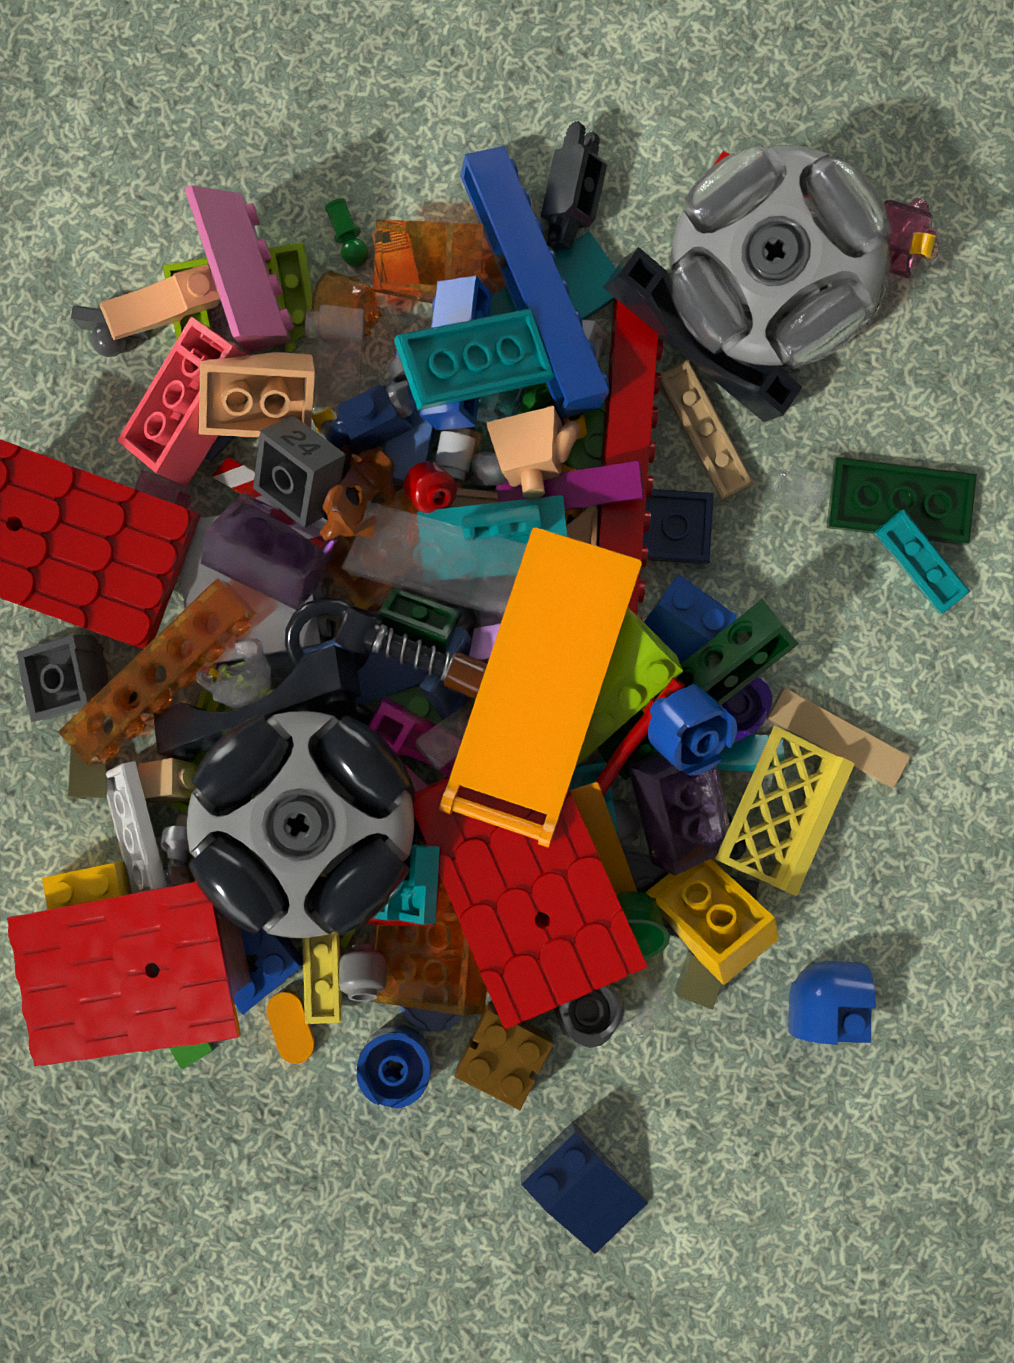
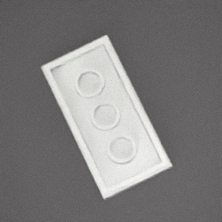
M136 762L123 763L107 771L106 795L131 893L168 887Z

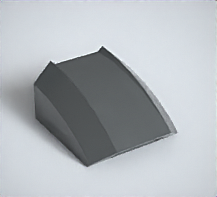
M70 635L17 652L19 672L31 722L76 713L108 703L113 690L110 687L103 656L104 648L93 635Z

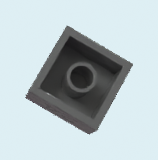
M291 415L260 430L253 488L306 528L327 516L322 507L329 490L341 482L346 454L294 415Z

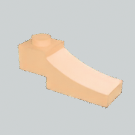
M206 264L174 273L173 276L145 288L102 301L100 308L113 340L175 323L181 321L184 316L217 307L221 299L209 265Z

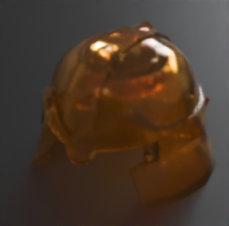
M332 270L323 273L318 279L312 297V316L316 331L323 341L335 344L340 341L359 339L371 335V330L383 316L375 291L368 284L362 282L361 279H358L357 276H344Z

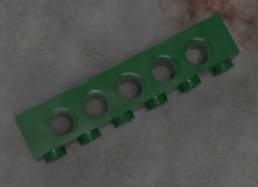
M761 599L681 663L683 672L676 679L685 685L684 688L692 684L698 685L722 705L799 643L772 609ZM659 692V693L654 697V699H656L661 692ZM643 708L598 747L605 762L608 763L617 747L643 716ZM648 733L631 753L618 773L623 779L627 780L660 754L650 743Z

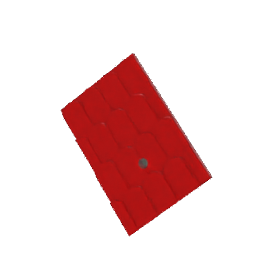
M0 439V598L151 651L201 515L182 506Z
M450 777L415 793L413 803L414 815L427 845L440 847L438 873L460 921L463 933L479 967L480 974L504 1030L552 1010L556 1006H561L584 996L595 989H600L630 974L648 968L569 788L549 848L539 845L536 839L454 811L451 814L439 811L440 803ZM461 785L458 791V797L540 825H544L547 814Z
M196 881L7 918L8 938L13 948L15 975L20 986L22 1013L27 1024L29 1051L34 1066H45L77 1060L83 1061L177 1046H190L234 1039L241 1036L234 995L251 981L241 927L233 924L217 911L207 900Z

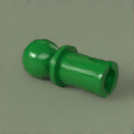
M343 198L335 199L325 205V210L336 233L334 236L335 242L344 243L341 247V256L345 263L352 267H358L368 259V248L362 240L356 238L360 235L361 230L358 226L354 225L346 205V200Z

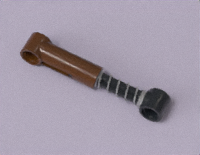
M348 606L335 638L337 644L364 655H370L371 651H374V653L384 652L387 658L393 656L400 659L401 664L408 662L414 665L415 670L422 668L429 671V676L434 674L441 676V681L444 680L443 686L476 699L487 663L458 651L452 657L449 652L441 653L436 650L435 646L430 648L422 645L421 640L415 642L408 639L407 634L401 636L394 633L393 628L389 629L385 626L383 618L360 607Z

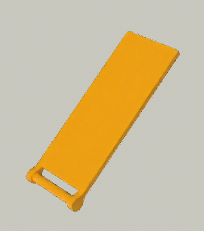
M532 529L449 782L440 803L439 811L448 814L454 811L536 839L539 845L549 848L642 566L641 560L543 529ZM460 785L547 814L544 825L458 797Z

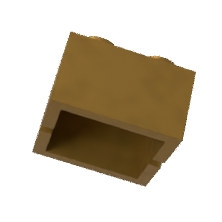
M488 1003L473 1032V1039L470 1038L455 1068L454 1077L520 1111L535 1082L534 1072L539 1074L554 1044L552 1035L525 1021L504 1030L495 1006Z

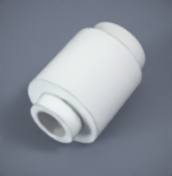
M465 428L442 431L435 458V463L442 466L455 481H464L465 474L469 473L476 441L475 438L469 436L470 430Z

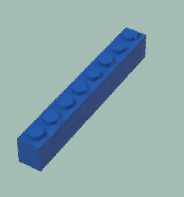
M505 146L465 154L460 175L516 311L529 308L532 310L555 376L546 384L561 419L601 408L609 392L607 375L605 372L600 371L596 361L595 347L585 336L582 329L581 314L577 309H574L571 303L568 284L559 275L556 268L555 254L551 248L547 247L543 237L542 223L533 214L529 193L521 186L515 161L513 159L510 160Z

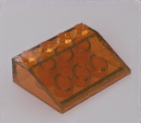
M440 877L436 926L376 925L374 951H378L386 957V988L377 994L375 1000L370 1002L461 1016L485 1013L487 988Z

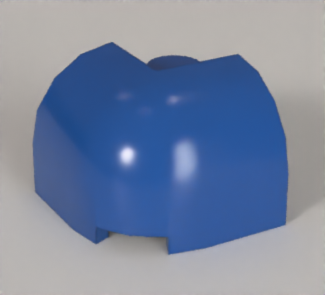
M823 961L812 963L811 966L801 971L794 983L792 982L789 994L788 1032L797 1039L821 1044L838 1045V1042L871 1043L872 1008H876L874 981L868 966L862 962Z

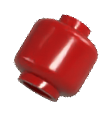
M424 461L416 464L408 471L404 479L403 488L405 496L423 513H431L436 509L449 508L456 498L457 487L455 480L442 466L435 462Z

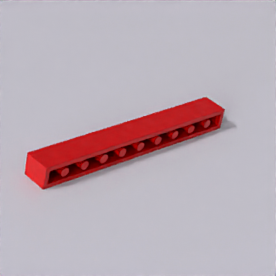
M615 298L613 302L608 365L609 392L605 403L600 467L639 461L641 463L645 499L597 506L596 546L639 559L642 562L641 567L645 568L648 558V547L643 546V532H648L651 513L650 511H645L646 497H651L653 489V476H648L649 463H653L656 451V443L650 441L651 428L655 429L658 421V407H653L654 394L658 395L661 383V373H656V360H661L663 339H658L657 332ZM641 569L628 608L636 616L638 613V602L643 603L645 596V581H640Z

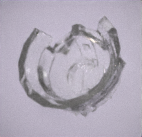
M257 638L236 640V655L243 656L245 662L237 663L230 667L222 664L218 668L220 674L215 682L212 681L211 675L203 671L196 673V681L211 692L214 701H219V703H223L233 709H241L267 696L271 688V667L264 654L263 643Z

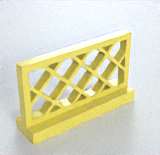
M774 726L715 860L797 896L855 763L838 757L780 727ZM781 738L789 741L793 756L779 762L776 750ZM800 747L805 749L806 751L801 752ZM813 755L823 758L817 772L808 776L803 759ZM796 763L800 780L786 786L782 768ZM774 772L779 789L764 795L761 786L762 781L766 775ZM803 787L806 796L802 806L793 809L789 792ZM781 796L786 813L771 818L767 802ZM759 806L764 822L749 828L746 819L750 809ZM789 820L790 834L787 839L779 842L774 826ZM767 829L771 846L757 852L752 836ZM745 839L749 856L738 861L729 858L735 843ZM774 853L777 863L770 877L763 873L759 859ZM752 863L754 869H753V868H750V867H748V866H746V865Z

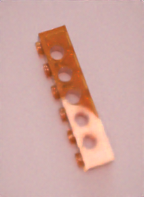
M217 578L67 722L58 733L86 764L109 763L120 753L119 746L125 740L135 738L146 728L147 724L145 721L153 713H161L172 703L173 698L171 696L180 687H188L199 677L197 671L207 661L212 663L225 652L226 648L224 645L233 636L237 638L251 627L252 622L250 620L257 613L228 582ZM217 615L220 620L219 628L210 634L207 629L208 620L212 616ZM190 640L193 645V652L190 657L184 659L181 654V648L186 641ZM163 665L166 669V679L163 683L158 684L155 679V673ZM136 691L139 694L140 703L133 710L130 707L129 698ZM107 717H110L113 721V729L109 735L103 729V723Z

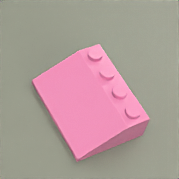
M194 185L184 187L233 338L251 354L290 342L291 338L288 331L294 330L288 309L281 310L277 296L283 295L276 273L271 275L269 273L266 261L272 260L265 238L259 239L255 226L260 225V220L254 203L247 204L241 193Z

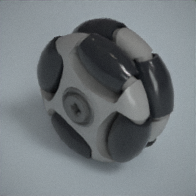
M315 709V712L288 711L267 717L262 714L256 715L241 722L222 736L203 757L191 779L197 788L192 791L187 815L189 851L195 857L189 864V868L207 900L233 924L252 934H256L262 928L267 934L290 938L316 937L335 932L344 935L367 923L389 904L400 890L410 871V867L406 864L405 860L410 855L412 844L417 845L419 838V824L414 815L413 808L416 792L412 779L394 749L369 726L348 715L345 716L320 709ZM279 766H283L281 771H276ZM327 768L331 774H325L322 769ZM254 793V799L251 800V794ZM356 800L361 802L360 808L356 806ZM300 815L306 816L304 823L310 826L307 832L302 830L303 823L298 820ZM360 840L361 847L356 849L355 843ZM322 873L329 874L327 878L320 877Z

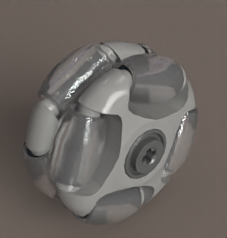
M761 143L728 155L698 179L684 198L689 207L682 211L674 233L671 249L672 274L670 278L673 282L672 302L688 331L699 343L714 354L723 351L735 364L746 370H751L747 363L766 366L777 365L787 374L800 372L802 366L812 364L831 355L846 345L863 327L869 326L882 303L887 289L891 268V248L888 235L892 231L887 210L881 196L870 179L856 165L842 155L831 158L830 154L809 147L775 145L766 150ZM726 271L728 272L727 278L724 277Z

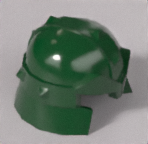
M636 891L616 894L644 959L661 953L668 946L670 935L663 924L662 911L659 910L656 904V898L650 897L644 892Z

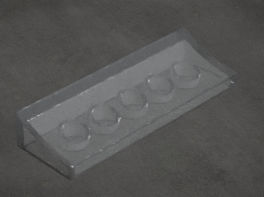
M368 501L361 522L372 516L376 518L373 537L356 536L342 569L352 575L503 617L527 546L526 544L500 537L466 541L460 526Z

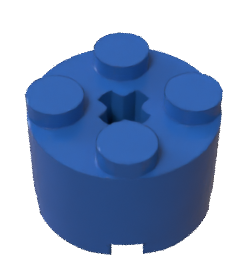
M692 684L674 692L667 698H659L651 706L650 714L652 718L648 727L650 743L679 771H684L687 775L702 774L716 766L723 759L718 754L725 745L731 748L737 734L736 720L698 685Z
M390 1025L376 1031L365 1043L357 1063V1082L363 1094L371 1102L391 1108H403L418 1100L429 1083L433 1066L432 1051L428 1042L418 1031L407 1025ZM390 1060H393L395 1063H402L400 1072L396 1068L391 1070L388 1068Z

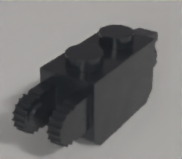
M579 121L572 122L569 125L562 148L555 149L540 217L549 222L547 246L555 251L571 249L578 230L589 227L596 219L607 169L605 161L598 156L599 136L593 131L586 133L585 126Z

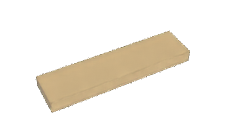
M687 360L661 373L660 386L720 500L723 501L752 486L754 482L690 361Z
M782 688L766 717V720L838 757L855 763L854 768L890 788L895 787L911 757L786 688Z

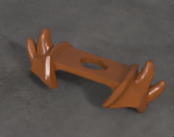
M381 448L369 449L361 452L359 455L353 454L349 460L348 466L350 468L339 485H335L329 490L322 507L327 514L328 521L319 532L324 540H331L340 535L345 537H373L376 518L372 516L359 523L361 517L376 494L391 503L395 498L392 481L394 462ZM347 487H355L359 491L360 502L358 506L352 504L347 498Z

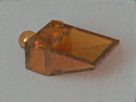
M376 219L373 292L433 304L438 281L457 279L456 275L461 272V278L468 277L469 274V277L477 276L482 282V274H487L491 280L503 282L501 268L507 267L508 262L504 254H493L488 260L483 259V224Z

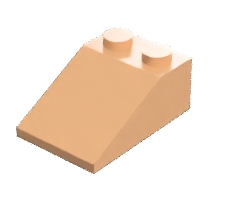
M272 352L200 361L199 434L259 438L260 430L291 415H294L311 428L315 378L312 355Z

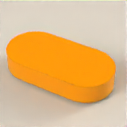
M280 991L268 1002L266 1009L267 1017L280 1056L289 1063L299 1064L306 1061L313 1053L316 1044L311 1024H305V1008L302 998L293 991Z

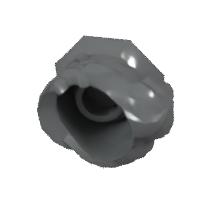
M613 982L561 1006H556L553 1010L563 1035L570 1037L578 1045L593 1048L607 1042L614 1031L620 1026L624 1017V1000L620 986Z

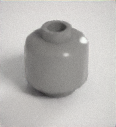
M354 945L352 946V951L340 957L339 987L342 992L348 994V999L353 1001L375 1000L377 994L386 988V957L382 953L374 951V946Z

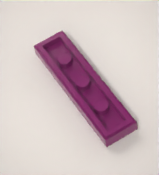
M634 461L563 472L558 477L543 480L545 494L539 497L563 495L565 511L645 499L641 463ZM508 482L497 485L498 502L528 499L523 496L522 485L513 487Z

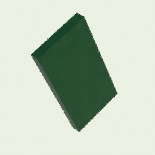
M836 457L833 464L827 528L874 534V531L897 512L905 510L929 541L967 545L970 543L977 474Z

